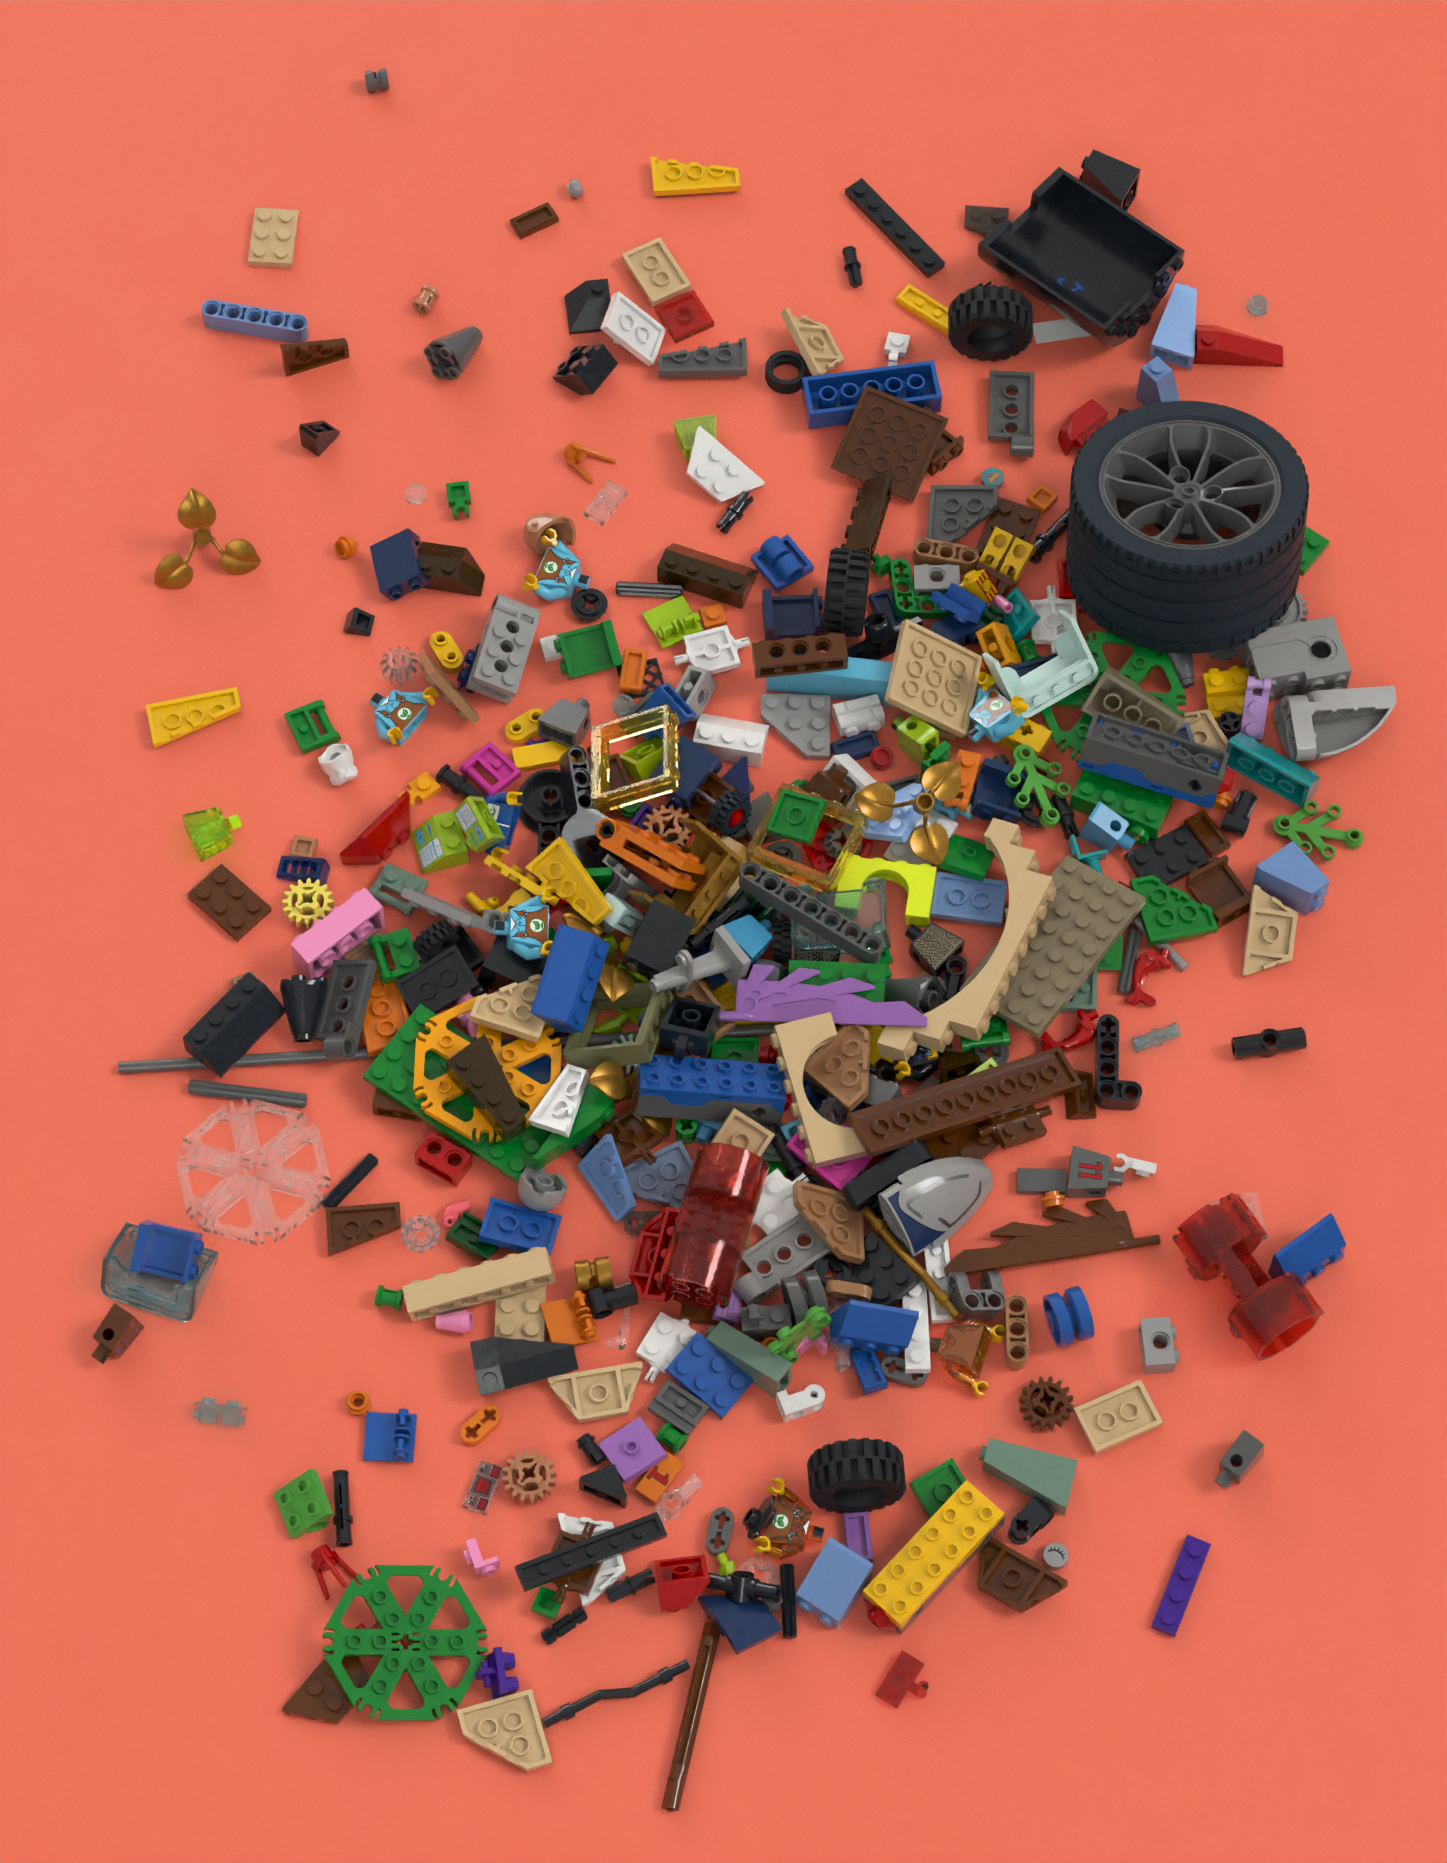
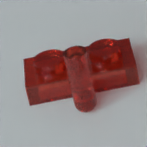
M902 1650L876 1691L875 1696L897 1709L908 1691L919 1698H925L928 1692V1683L926 1681H920L919 1684L915 1683L924 1667V1663Z

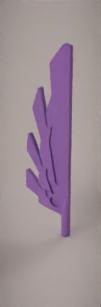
M754 964L748 980H737L735 1011H720V1021L787 1023L831 1012L834 1024L927 1027V1017L905 1001L874 1003L850 994L874 990L876 988L874 985L851 977L823 986L802 984L800 982L820 974L819 970L798 968L781 981L765 980L775 969L774 965Z

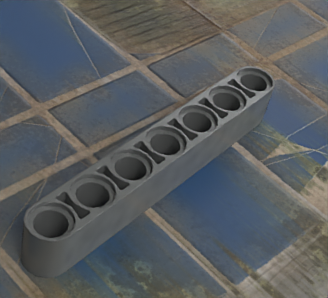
M748 861L741 865L738 884L744 891L863 963L875 964L879 961L883 942L877 935L753 861ZM745 875H752L754 878H748ZM766 887H772L774 890H768ZM786 899H792L795 902H787ZM806 911H812L815 914L810 915L807 914ZM827 923H831V924H834L835 926H834V927H829V926H827L826 924H827ZM851 935L854 936L855 939H849L846 936ZM866 948H873L876 951H868Z

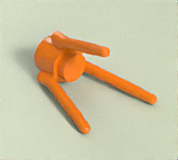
M570 441L564 450V457L568 458L567 464L576 469L591 484L594 482L593 479L576 464L577 462L582 463L588 454L611 463H616V459Z

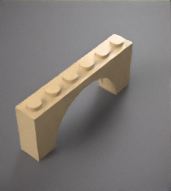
M831 1012L775 1025L772 1034H770L772 1047L777 1048L779 1057H777L778 1068L780 1071H784L786 1078L783 1081L785 1091L792 1098V1103H790L793 1117H797L799 1126H797L798 1136L800 1140L805 1142V1159L807 1163H811L812 1169L868 1156L853 1128L833 1124L821 1117L810 1105L804 1092L803 1070L806 1061L818 1048L835 1041L837 1037Z

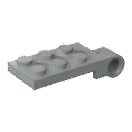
M404 887L401 897L409 900L407 904L413 907L423 908L427 910V913L437 917H444L446 921L455 925H462L468 928L472 926L489 933H493L495 920L501 918V921H507L509 914L508 912L485 908L481 917L425 892Z
M799 1214L740 1254V1259L749 1269L750 1273L742 1276L733 1287L747 1306L757 1304L781 1288L780 1282L782 1278L793 1275L797 1277L815 1265L818 1259L831 1254L832 1251L803 1216ZM801 1236H808L811 1239V1243L803 1247L797 1243V1240ZM786 1249L790 1251L791 1257L787 1260H780L777 1257L780 1250ZM762 1263H767L771 1266V1270L766 1274H761L757 1271V1267Z

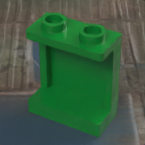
M611 619L592 626L565 633H557L556 639L553 640L556 653H560L562 662H559L561 673L567 676V680L616 668L623 664Z

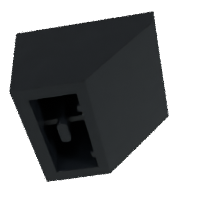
M603 344L577 346L571 350L570 357L557 367V372L552 378L579 395L594 394L618 365V362Z

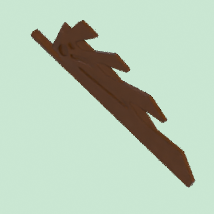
M1106 1198L1087 1201L1085 1206L1097 1215L1084 1217L1059 1207L1043 1211L1042 1217L1062 1221L1061 1223L1041 1226L1011 1222L992 1231L990 1237L1013 1239L993 1248L963 1250L945 1266L944 1273L948 1277L950 1272L970 1274L1160 1244V1236L1152 1235L1134 1238L1126 1211L1116 1212Z

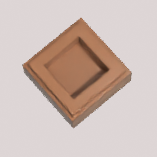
M295 835L289 854L290 859L313 863L318 839Z

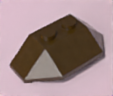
M423 541L421 545L416 546L422 572L429 578L430 582L422 588L481 597L485 574L467 548Z

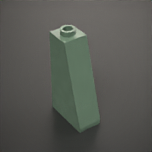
M722 1320L717 1326L712 1325L705 1334L707 1341L754 1380L753 1383L775 1400L776 1393L785 1390L791 1383L793 1366L791 1362L778 1354L772 1356L765 1346Z
M989 1438L987 1446L982 1445L979 1460L983 1461L982 1470L1031 1498L1037 1496L1050 1509L1065 1515L1078 1460Z

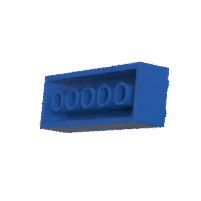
M934 360L802 377L801 393L809 429L849 424L865 385L921 408L926 405L933 413L941 412L942 395Z

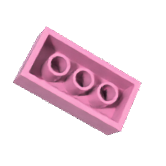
M366 888L351 894L345 903L334 907L328 916L314 922L308 931L297 935L292 943H290L293 962L296 968L310 980H313L314 977L324 976L331 970L333 960H343V955L378 929L383 931L386 928L383 906Z

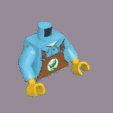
M551 528L547 529L545 532L550 536V539L543 535L541 542L545 545L551 544L552 546L547 548L536 576L527 574L524 577V580L528 582H524L522 588L524 591L533 589V593L547 601L571 598L576 587L586 590L589 588L591 577L582 574L579 559L560 540H556V531Z
M980 672L977 676V681L982 685V688H979L975 705L969 713L974 727L966 734L974 743L978 742L983 736H986L994 743L1014 734L1017 728L1026 723L1021 712L1028 710V704L1021 697L1014 696L1010 702L993 688L989 690V687L995 684V678L985 672Z
M428 687L424 692H400L393 690L387 698L379 693L374 694L370 700V705L376 708L374 712V725L380 739L390 741L392 745L398 744L402 746L428 717L426 703L434 705L435 700L433 698L439 697V693L433 687Z
M547 887L543 890L542 895L530 898L510 909L507 921H494L493 934L506 935L507 948L513 950V952L525 960L544 958L545 955L548 957L553 941H548L549 906L546 905V902L556 904L558 898L556 896L550 897V895L557 891L553 887Z

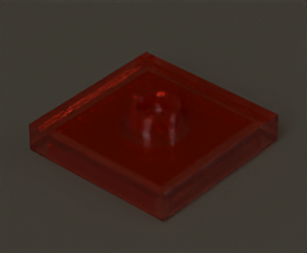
M694 290L655 306L657 316L675 343L714 327L713 319Z

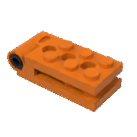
M604 818L597 824L596 835L601 840L600 846L672 887L695 892L698 883L691 880L692 875L685 871L703 875L707 866L700 863L701 858L691 853L686 854L681 851L682 847L672 842L667 843L663 841L664 837L654 832L649 833L633 824L610 818ZM647 850L661 858V861L644 853V851Z

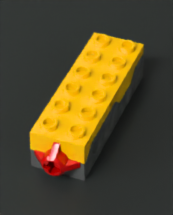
M966 1480L863 1590V1598L867 1607V1618L879 1629L895 1628L902 1635L1004 1525L1005 1513Z

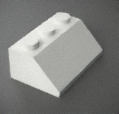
M702 713L697 721L693 742L717 755L722 761L761 767L770 725Z

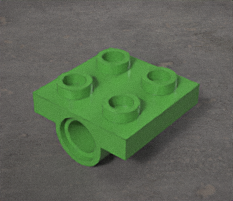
M316 1469L307 1470L273 1493L292 1539H298L305 1533H312L323 1529L329 1524L328 1518L334 1514Z

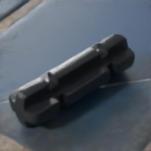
M582 1607L576 1608L572 1611L571 1615L567 1614L554 1623L551 1629L548 1627L541 1632L543 1641L547 1645L552 1644L556 1641L557 1637L561 1638L577 1627V1623L581 1624L587 1620V1613Z

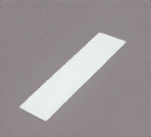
M1068 319L1033 324L1036 344L1092 336Z

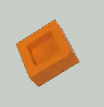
M1040 483L1027 496L1026 502L1035 509L1040 510V513L1044 515L1058 500V495Z
M721 603L699 608V614L705 630L727 625V619Z

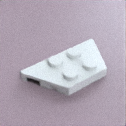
M701 426L696 429L686 475L717 502H725L741 495L742 491L748 492L761 487L765 483Z
M564 1513L557 1514L561 1530L570 1534L581 1535L586 1522H590V1526L591 1523L596 1525L592 1536L614 1528L612 1522L593 1521L591 1518L586 1517L575 1518L566 1516ZM622 1555L603 1562L588 1597L579 1594L583 1608L592 1603L626 1573Z

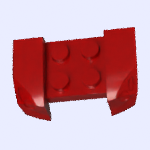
M1093 399L1072 413L1060 428L1058 442L1065 456L1071 452L1074 446L1079 449L1084 447V442L1090 438V435L1110 421L1107 419L1108 412Z

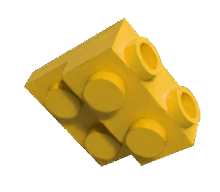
M1239 665L1232 666L1227 671H1219L1217 668H1212L1202 675L1201 686L1206 707L1216 722H1218L1222 713L1229 711L1235 712L1242 718L1247 677L1250 676L1248 668L1242 669Z

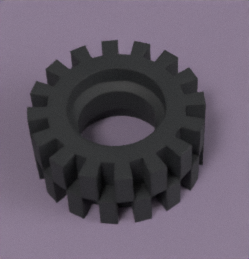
M439 920L438 923L434 922L431 927L430 925L427 926L425 931L422 930L420 932L421 935L415 938L416 941L413 942L414 946L412 947L426 963L454 944L456 945L459 937L446 920Z
M773 920V961L789 963V960H792V920Z

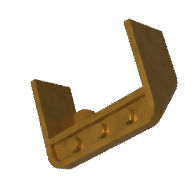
M681 817L679 822L695 835L689 844V853L701 858L700 863L707 866L703 875L689 873L692 875L691 880L698 883L695 892L678 888L671 899L662 893H656L650 897L644 892L631 889L628 890L627 894L647 911L653 899H656L697 920L690 935H694L699 932L702 925L705 924L738 878L743 861L700 821Z

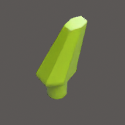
M625 1013L620 1014L615 1019L610 1017L594 1027L592 1034L622 1031L621 1026L629 1019Z
M725 1552L716 1556L721 1566L718 1569L720 1575L728 1576L735 1571V1561H729Z

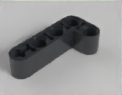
M1104 1014L1098 1019L1095 1035V1103L1102 1109L1134 1110L1140 1104L1142 1087L1134 1081L1118 1080L1119 1021L1111 1014ZM1106 1028H1109V1036H1105ZM1103 1048H1108V1049H1110L1112 1052H1111V1053H1105V1052L1102 1051V1049H1103ZM1108 1070L1112 1074L1105 1075L1101 1071ZM1102 1092H1108V1093H1110L1112 1096H1110V1097H1105V1096H1103L1101 1093H1102ZM1131 1093L1135 1095V1098H1128L1125 1094Z
M922 1140L912 1141L846 1184L842 1188L841 1193L852 1210L859 1212L864 1207L877 1201L878 1194L895 1183L901 1184L898 1181L899 1175L919 1165L931 1162L935 1158Z

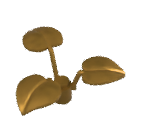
M191 488L181 502L177 512L180 524L193 531V540H191L187 557L183 561L179 554L172 553L162 558L156 567L154 581L157 586L169 589L186 587L193 578V569L187 563L190 561L196 544L203 546L212 542L218 552L223 555L220 559L221 568L227 573L234 575L251 572L260 565L261 558L258 556L253 545L244 539L229 541L224 551L216 542L215 537L211 536L210 526L216 520L215 507L205 495Z
M941 762L929 767L924 772L921 783L930 792L921 793L914 800L895 804L893 803L895 801L894 790L886 783L875 782L855 793L856 804L867 818L878 822L889 820L892 816V808L912 805L914 811L924 817L923 828L916 829L911 835V849L920 859L934 865H940L948 851V834L945 828L938 823L931 824L928 827V812L935 803L932 795L939 801H950L957 796L961 788V764L959 762Z
M577 911L563 915L562 919L565 921L566 926L595 934L602 939L600 935L605 931L602 922L598 925H593ZM637 926L633 931V937L635 936L639 926ZM626 952L617 961L611 956H606L598 983L611 1003L629 993L634 984L631 975L626 970L617 968Z
M659 1038L654 1054L668 1055V1049L660 1047ZM607 1060L594 1069L587 1083L599 1089L610 1099H613L614 1105L626 1101L627 1104L635 1102V1097H632L634 1087L630 1081L635 1077L636 1070L625 1079L623 1078L624 1072L622 1067L612 1060ZM642 1116L646 1124L651 1129L656 1130L662 1137L667 1138L670 1135L673 1118Z

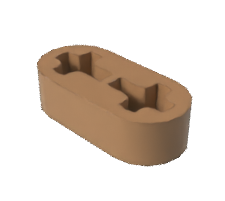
M828 1280L825 1287L827 1297L842 1301L851 1299L870 1303L873 1291L867 1285L840 1280Z

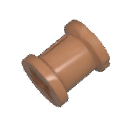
M423 285L418 299L414 300L412 305L417 312L428 315L431 312L430 307L434 300L439 298V293L433 287Z

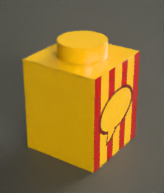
M986 569L969 571L964 575V580L959 585L987 602V604L992 601L999 591Z

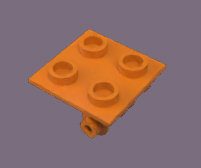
M581 1290L573 1292L572 1298L540 1303L551 1342L577 1345L600 1340L586 1295L582 1294Z

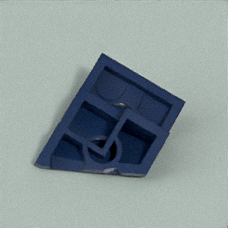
M731 1595L699 1596L697 1598L708 1619L712 1618L722 1637L726 1636L736 1655L782 1632V1628L776 1618L758 1598L744 1603L731 1600Z

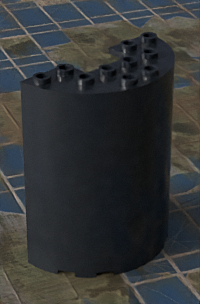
M1060 167L1032 192L1031 203L1028 209L1013 223L1005 218L978 244V256L983 262L1108 347L1117 346L1128 338L1132 339L1138 332L1141 325L1145 326L1150 321L1151 313L1167 293L1176 273L1183 267L1184 261L1182 259L1185 250ZM1066 278V280L1061 282L1062 285L1058 284L1056 279ZM1075 282L1079 283L1083 290L1071 291L1070 289L1076 288Z

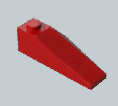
M1196 325L1194 364L1283 367V346L1216 325Z

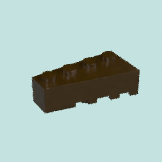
M484 1033L446 1061V1073L507 1144L526 1130V1117Z

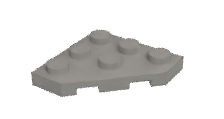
M761 694V719L766 724L769 723L775 728L777 734L788 744H792L797 748L806 760H830V695Z

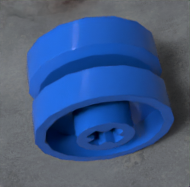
M1079 1286L1065 1289L1063 1297L1058 1292L1043 1296V1308L1047 1324L1058 1347L1073 1344L1074 1337L1079 1341L1094 1338L1095 1331L1092 1314L1086 1297Z

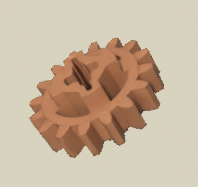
M672 804L669 809L661 805L660 811L653 808L652 815L647 814L646 822H643V830L651 833L654 828V832L664 837L663 841L667 843L672 842L682 847L681 851H684L685 844L693 834L681 822L682 827L678 824L681 817L689 819V814L682 815V808L680 807L676 811Z
M524 1449V1455L522 1456L515 1452V1460L513 1461L508 1458L507 1465L509 1467H503L502 1469L503 1474L506 1475L502 1477V1484H507L505 1492H512V1500L520 1497L521 1504H524L526 1499H530V1503L534 1505L535 1498H539L543 1502L544 1493L552 1494V1489L549 1486H556V1480L553 1478L557 1476L556 1470L552 1469L554 1467L553 1461L546 1462L547 1454L544 1453L539 1457L538 1450L536 1449L533 1454H529L528 1450ZM542 1469H544L546 1473L545 1481L543 1480V1477L540 1476V1474L542 1473ZM513 1473L519 1478L516 1485L512 1480Z

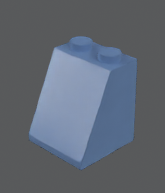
M1292 841L1257 865L1252 886L1258 885L1261 887V890L1271 897L1277 898L1283 905L1307 915L1312 910L1316 912L1323 907L1330 881L1298 845Z
M829 1537L796 1593L795 1602L798 1603L797 1606L808 1614L812 1612L817 1615L819 1621L828 1627L834 1626L839 1629L863 1593V1590L871 1581L873 1563Z

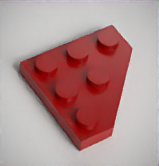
M821 820L811 846L803 843L802 846L823 894L836 899L842 861L836 860L827 854L824 848V839L826 833L831 831L833 827H838L832 824L827 825ZM841 836L839 843L842 846V850H844V846L847 842L845 841V838ZM860 836L862 844L858 856L867 858L874 842Z

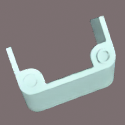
M1062 609L1057 612L1067 631L1060 634L1055 640L1054 646L1058 656L1019 678L1017 672L1011 667L1001 668L998 660L988 653L982 654L992 676L995 678L996 685L1006 699L1011 702L1014 696L1023 698V701L1028 704V710L1021 712L1025 718L1039 713L1091 683L1098 675L1096 662L1075 618Z

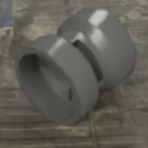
M386 68L379 69L377 72L365 71L368 93L375 92L376 89L389 90Z

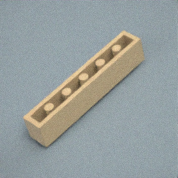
M533 1247L528 1252L508 1254L503 1259L495 1261L486 1260L480 1263V1265L461 1267L456 1272L448 1274H436L432 1278L423 1281L414 1280L408 1285L402 1286L407 1312L411 1320L416 1322L556 1283L551 1258L546 1247Z

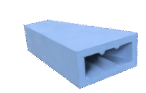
M1175 284L1152 340L1149 357L1155 358L1158 356L1164 362L1191 370L1195 354L1197 289L1189 285Z

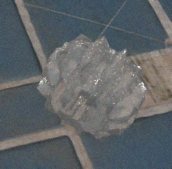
M399 645L397 650L389 648V654L383 653L380 663L384 679L389 678L391 684L398 681L400 686L404 680L410 683L411 677H416L418 674L419 661L417 660V655L415 652L411 653L409 647L404 650Z

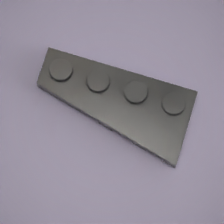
M746 338L739 339V342L729 344L728 341L721 342L719 346L712 348L701 346L692 352L681 350L658 355L659 377L747 376Z

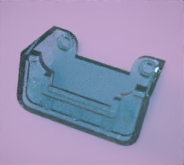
M869 878L862 884V889L816 893L815 889L808 884L796 886L881 938L883 942L882 951L891 948L888 901L884 878ZM806 911L807 914H815L812 911ZM790 918L791 940L795 949H840ZM827 923V924H826V925L829 926V927H834V926H835L834 924H831V923ZM846 936L849 939H855L854 936ZM866 948L868 951H876L873 948ZM840 949V955H848L847 952Z
M126 1222L103 1258L102 1292L111 1299L178 1321H190L196 1313L218 1259V1252L204 1248L201 1256H198L197 1265H199V1273L196 1280L188 1279L185 1284H182L180 1280L144 1271L141 1273L132 1272L130 1267L139 1226Z

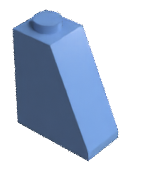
M1158 356L1141 367L1136 399L1144 406L1161 402L1180 401L1173 370Z

